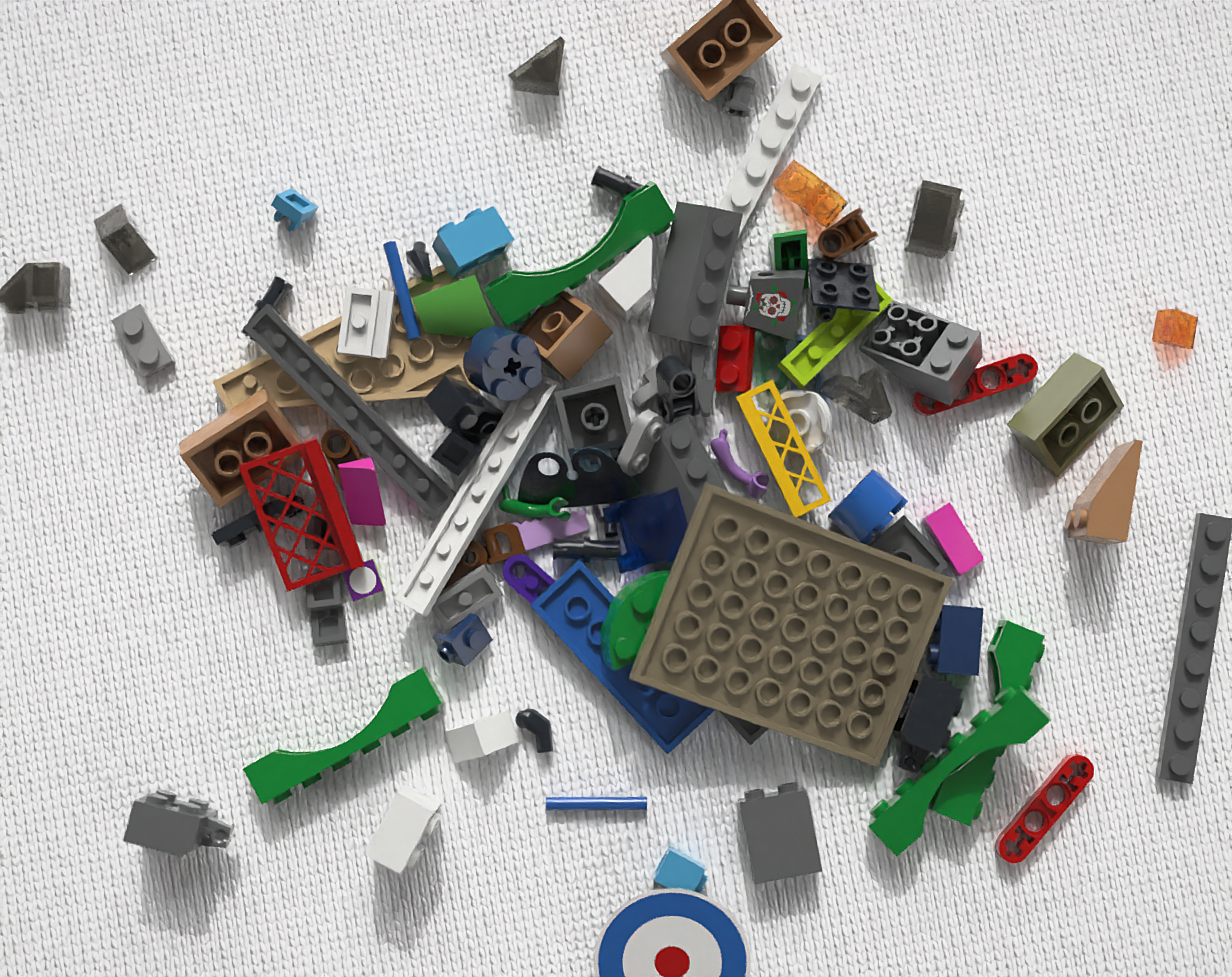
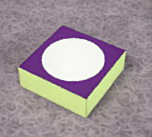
M375 559L365 561V565L342 572L353 602L386 590Z

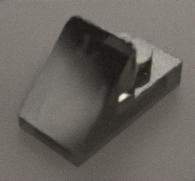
M876 368L861 374L858 381L851 376L839 373L824 381L819 392L873 425L889 418L892 413L884 386Z

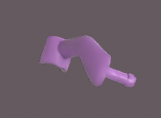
M721 429L719 438L713 439L710 446L722 469L730 477L747 486V491L753 498L763 497L767 491L766 485L769 482V476L763 472H758L752 476L741 469L734 461L730 452V445L725 440L728 432L725 429Z

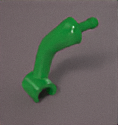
M504 485L501 489L504 500L498 504V507L503 512L529 518L554 516L563 522L571 518V513L568 511L560 512V509L569 503L563 498H554L548 505H534L510 499L508 485Z

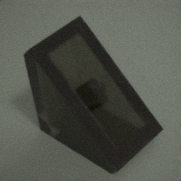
M561 36L511 72L508 77L514 91L560 97L566 54L564 39Z
M122 203L93 221L101 242L128 275L132 276L158 259Z

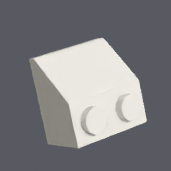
M649 236L640 242L598 282L600 297L625 323L631 318L635 321L638 320L650 308L648 304L650 303L652 240Z

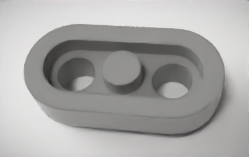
M645 410L637 417L618 456L617 463L623 472L629 476L642 473L646 469L650 460L649 454L654 444L663 434V419L651 410Z

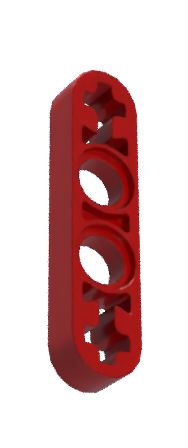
M1022 353L975 368L965 383L968 392L964 399L959 400L955 398L951 405H944V403L936 401L931 404L932 409L929 410L927 405L921 406L919 400L924 398V395L916 391L912 396V407L921 416H932L1015 388L1035 378L1038 372V364L1031 355ZM1017 361H1020L1021 365H1028L1029 370L1024 373L1025 378H1023L1021 373L1006 377L1005 371L1017 367ZM985 371H993L997 374L999 382L996 388L989 389L983 385L981 377Z
M1070 754L1061 760L997 837L995 849L1000 858L1009 863L1016 864L1022 862L1031 853L1094 776L1093 763L1087 757L1079 754ZM1071 763H1083L1080 768L1084 772L1081 777L1074 775L1068 781L1074 785L1072 789L1064 782L1058 780L1060 776L1065 779L1069 778L1073 772L1070 767ZM1052 786H1059L1064 792L1062 802L1056 805L1050 804L1046 797L1047 791ZM1030 812H1038L1042 817V825L1034 831L1028 830L1025 825V818ZM1017 827L1023 833L1031 836L1029 841L1021 837L1017 842L1018 853L1009 852L1006 855L1008 850L1005 845L1006 841L1014 842L1020 836L1019 833L1015 832Z

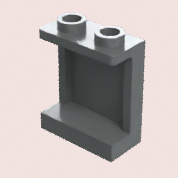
M797 782L780 784L777 786L778 791L764 793V789L745 791L744 798L737 799L748 847L752 878L755 884L823 871L807 790L803 786L798 787Z

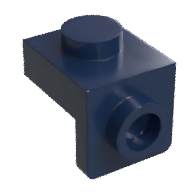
M472 613L467 615L448 635L436 632L432 636L438 646L436 651L445 662H453L464 667L493 641L479 616Z

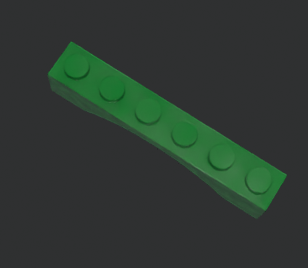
M649 181L622 199L618 213L608 231L595 246L582 256L565 265L547 270H509L484 286L483 289L506 326L512 322L514 325H519L531 316V310L539 305L543 308L551 305L558 300V293L567 287L573 290L587 281L586 275L596 269L598 272L606 270L615 263L614 258L624 251L626 254H629L647 236L652 233L654 236H658L667 231L672 226L670 222L676 219V216L657 184Z
M999 620L987 650L992 665L994 681L992 708L997 704L996 697L1008 686L1014 689L1018 684H1021L1029 691L1033 681V676L1030 673L1034 662L1038 663L1045 651V644H1042L1044 635L1008 620ZM1007 745L985 750L968 758L953 769L940 783L930 800L928 809L970 826L972 820L976 821L980 816L983 808V802L980 799L984 789H989L996 774L993 766L997 756L1002 757Z
M422 667L392 684L388 696L376 716L362 731L348 741L335 747L318 751L295 752L278 749L244 767L243 771L261 804L272 800L275 806L291 797L290 789L301 783L305 789L321 780L322 777L319 772L330 766L335 772L351 763L352 761L349 756L361 749L363 755L381 746L379 739L391 733L392 737L395 738L411 729L408 722L420 716L424 722L441 712L438 705L444 703L445 700L428 669Z
M1018 684L1014 689L1011 686L1005 688L996 697L997 704L988 712L985 709L978 712L969 722L972 726L963 735L957 732L950 737L945 751L938 757L934 754L929 756L922 764L921 772L912 780L906 777L894 789L897 794L888 802L884 799L880 800L870 810L871 817L869 818L868 827L896 857L922 835L924 818L930 800L940 783L953 769L968 758L985 750L1004 745L1025 744L1051 721L1049 713L1021 684Z

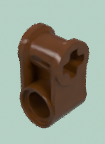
M862 208L855 209L820 233L813 245L812 253L815 259L838 261L848 254L865 247L879 236L876 231L870 229L862 214L864 211ZM830 240L834 242L837 252H827L822 246V241Z
M334 428L324 433L321 438V448L332 467V472L339 486L343 490L338 465L365 459V456L361 453L355 440L346 431ZM342 435L346 440V447L341 453L336 454L331 450L330 443L335 436Z

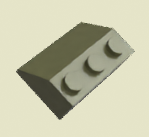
M1074 352L1059 366L1058 370L1046 383L1036 391L1031 399L1015 413L1013 418L1007 423V426L1017 442L1052 475L1058 478L1124 407V404L1104 367Z

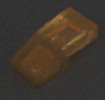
M794 159L773 183L774 189L800 206L802 213L826 229L848 205L847 201L832 187Z

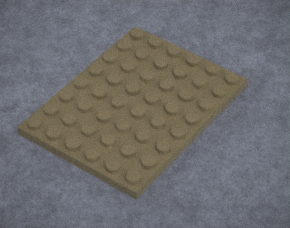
M705 483L629 677L645 685L878 767L953 578Z

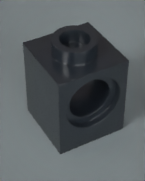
M448 428L435 444L431 457L456 476H459L479 452L481 439Z

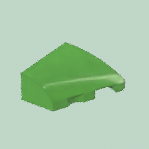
M475 275L412 298L426 334H447L468 338L474 337L476 333L484 328L494 326Z

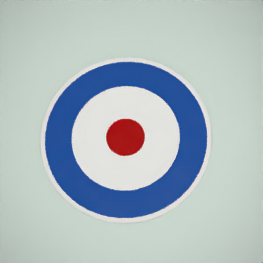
M667 888L653 890L640 894L621 905L604 924L598 936L594 952L595 977H749L751 971L748 941L735 917L712 898L685 889Z

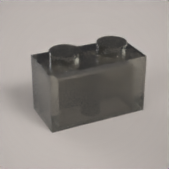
M922 180L917 187L903 251L942 259L948 251H953L958 234L953 231L955 219L960 220L965 203L964 200L960 199L962 188Z

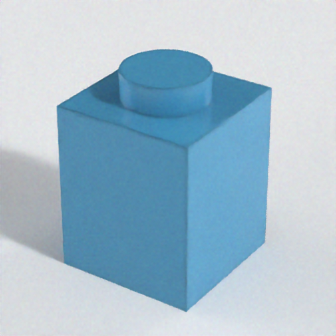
M669 845L653 874V880L666 888L685 889L701 893L708 876L704 874L706 871L704 864Z

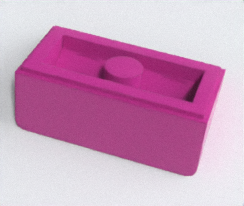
M372 458L339 464L338 468L351 525H386Z
M950 502L921 519L955 576L966 573L985 560Z

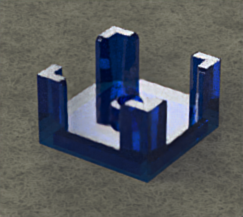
M678 487L620 501L602 508L606 524L618 521L627 551L616 557L620 574L634 571L656 562L666 561V563L675 561L688 528Z

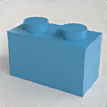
M494 206L484 211L481 208L475 209L465 216L464 221L458 224L449 222L437 230V236L432 244V248L452 280L506 253L513 243L514 237Z

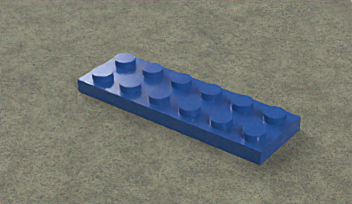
M579 559L530 606L668 755L716 709L632 680L629 675L635 662L615 671L605 666L600 643L601 627L614 596Z

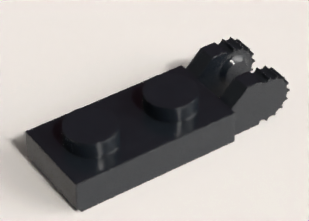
M295 494L292 500L305 505V500ZM276 499L262 507L265 514L277 519L281 516L287 502ZM290 504L285 517L293 518L297 516V513L301 514L303 510ZM256 510L212 532V537L216 545L222 547L227 545L231 549L246 542L247 538L245 535L255 530H258L259 533L264 531ZM268 521L271 528L276 526L275 523Z

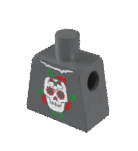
M752 271L748 287L729 284L726 304L745 307L743 324L794 340L806 271Z

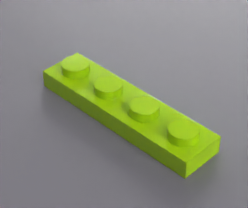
M876 281L879 312L837 308L836 314L831 321L822 322L777 365L799 389H802L893 301Z

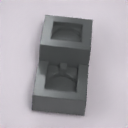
M693 344L690 369L697 377L700 413L702 417H709L712 408L715 380L702 379L706 346Z
M337 573L307 584V607L311 612L313 645L321 647L349 643L340 574Z

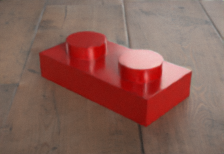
M747 325L720 326L715 383L716 392L745 393L751 390L755 328Z

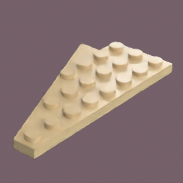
M442 264L432 269L433 282H425L418 276L407 282L412 300L414 297L454 283L460 279L457 277L452 280ZM396 296L388 360L339 354L337 350L342 316L301 336L367 403L424 399L445 375L466 382L480 393V390L468 381L463 368V357L465 351H469L473 343L471 342L473 337L462 338L447 334H426L413 300L412 304L421 338L408 340ZM268 353L212 381L227 411L264 388L280 409L320 406Z

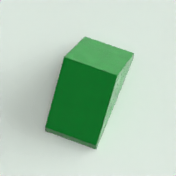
M806 229L772 234L768 244L772 270H805L803 290L809 289Z

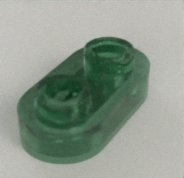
M762 330L755 332L753 354L755 382L758 387L770 381L766 374L768 371L774 370L778 373V380L774 381L778 392L785 388L789 377L777 366L786 357L784 338ZM770 338L773 340L774 346L767 349L763 347L762 340ZM770 390L764 392L767 394H771Z

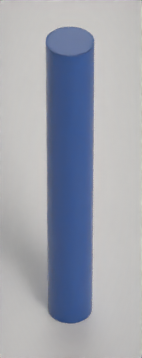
M396 241L386 242L383 244L407 337L409 341L421 338V333Z
M546 797V811L647 810V797Z

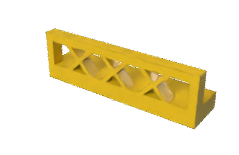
M773 379L737 396L736 399L793 517L797 518L832 501ZM770 390L775 400L772 413L768 414L757 410L752 397ZM777 407L784 419L775 416ZM760 416L769 418L767 427H765ZM773 420L787 424L790 434L786 445L771 439L769 430ZM792 437L798 449L789 446ZM775 446L784 448L781 458ZM788 450L802 455L805 463L801 475L786 470L783 462ZM807 467L813 479L804 477ZM790 476L799 479L796 488ZM802 480L815 484L822 498L804 506L798 495Z

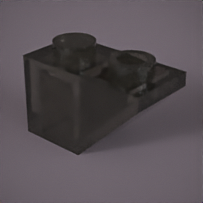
M60 262L25 263L0 288V307L5 309V313L25 314L26 309H38L40 313L52 314L58 313L59 308H70V268Z

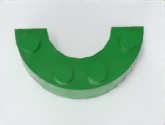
M656 571L640 576L622 588L614 597L601 627L600 643L605 666L615 671L635 662L644 640L646 628L652 620L670 571Z

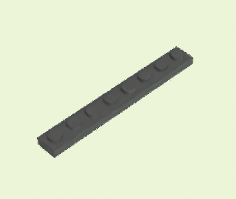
M266 304L243 327L434 521L450 506L457 493L269 304Z
M1196 513L1155 777L1160 779L1193 784L1231 540L1232 518Z

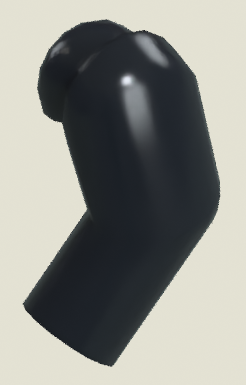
M527 708L519 711L515 717L516 724L519 728H525L535 735L537 753L554 751L550 721L535 709Z

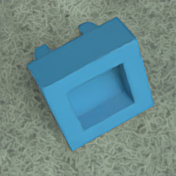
M293 188L276 194L271 206L277 209L274 214V221L279 222L285 216L291 220L287 229L289 232L300 228L302 222L313 218L318 209L315 204Z

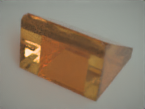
M1178 309L1157 311L1152 341L1168 346L1193 349L1198 317Z

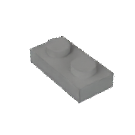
M139 304L111 320L144 378L148 379L175 363L174 358L143 305Z
M483 564L442 590L431 610L447 631L461 622L467 615L475 613L503 595V593Z

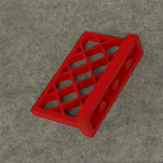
M317 436L238 465L287 592L345 570H354L365 565ZM300 451L304 462L299 476L280 468L287 455ZM280 458L277 466L268 463ZM262 465L274 470V473L267 488L252 481L248 470ZM306 469L311 482L303 479ZM278 473L296 480L289 498L270 490ZM300 482L315 490L317 496L311 508L292 500ZM256 489L264 492L261 501L259 499ZM267 495L287 502L279 520L264 512L262 506ZM318 501L323 513L315 510ZM290 504L309 512L301 529L283 522ZM312 514L325 519L328 524V529L323 539L305 531ZM268 521L276 524L273 532ZM280 526L298 533L291 551L276 543L275 536ZM330 533L335 544L327 541ZM302 536L320 543L313 560L295 553ZM324 545L338 551L342 563L332 567L318 563L317 560ZM280 552L288 555L285 563ZM292 557L310 565L306 576L291 581L287 571ZM314 567L321 569V571L311 574Z

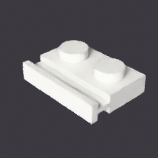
M346 286L337 350L339 354L388 360L396 298L395 292Z

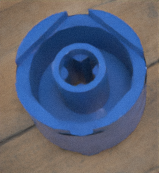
M872 469L830 512L828 517L847 537L867 545L875 536L871 531L881 532L894 518L890 512L893 515L897 514L908 500L880 473Z

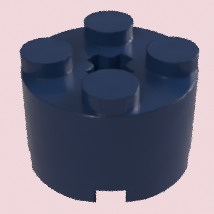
M491 326L482 329L471 339L473 343L469 351H465L463 368L468 381L481 391L500 400L510 401L525 396L541 383V354L531 338L506 328Z

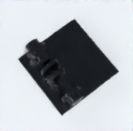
M808 259L813 306H817L815 313L822 322L831 321L836 314L837 308L880 311L872 265L826 259Z

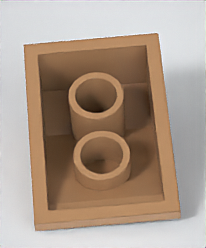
M1136 439L1115 446L1075 501L1072 510L1067 512L1065 529L1069 530L1068 538L1105 545L1127 542L1143 440Z

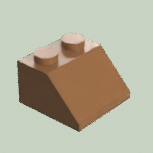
M563 290L558 293L559 298L554 303L544 308L540 306L517 333L531 338L540 351L541 360L567 381H570L614 332L591 307Z

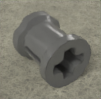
M738 75L728 84L727 99L722 104L721 111L735 117H748L751 112V108L748 107L752 90L756 87V81L749 77Z

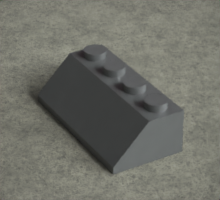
M677 201L674 213L676 219L672 221L648 332L712 347L743 214Z

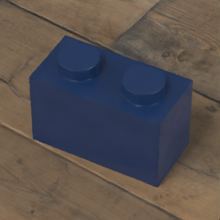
M943 604L933 629L934 645L929 644L927 652V662L929 665H932L933 672L979 676L984 608Z

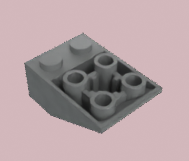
M895 300L886 307L859 346V350L920 394L948 405L952 404L983 357L981 332Z

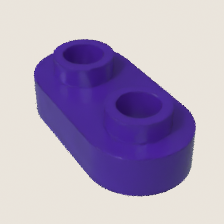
M521 554L513 555L504 563L503 577L505 581L530 604L539 597L538 592L541 588H549L555 582L549 574L528 556ZM518 565L526 568V575L522 578L515 577L513 573L514 568Z

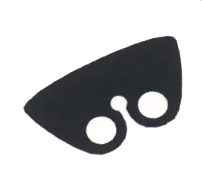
M583 448L576 451L571 458L572 468L578 474V478L575 480H571L566 476L568 472L567 463L558 454L541 452L531 457L520 481L517 501L534 505H548L554 498L560 497L569 502L568 505L562 508L584 507L627 500L638 496L641 490L632 477L623 472L620 465L612 457L597 448ZM586 454L595 455L601 461V466L595 471H587L579 464L580 458ZM545 458L553 459L558 463L559 471L554 475L543 474L538 468L539 461Z

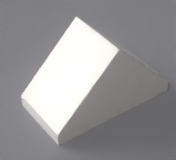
M509 709L445 731L455 764L485 756L519 742Z

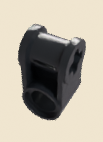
M667 356L663 358L656 367L657 406L663 422L669 424L673 423L675 418L690 414L693 417L699 415L700 404L696 375L679 357Z

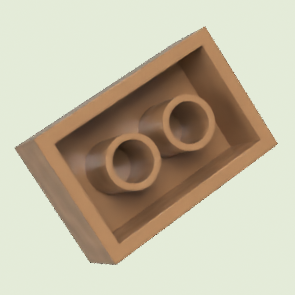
M264 388L179 442V450L182 460L218 507L221 508L248 491L238 465L301 443L303 440ZM300 451L287 455L280 468L282 469L300 458ZM280 458L268 463L277 466ZM262 465L248 470L252 481L256 484H259L274 473V470Z

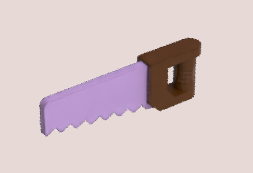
M582 508L579 513L573 510L571 518L565 522L552 516L550 519L544 517L541 521L534 519L531 523L524 521L522 525L517 522H507L481 531L490 557L487 559L488 565L507 560L513 555L525 554L528 550L553 542V538L563 539L589 529V523ZM501 532L508 536L513 551L502 554L496 536L497 533Z

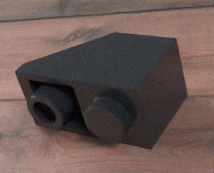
M447 375L440 380L424 399L444 427L485 439L487 435L495 430L504 415L499 408L466 382Z

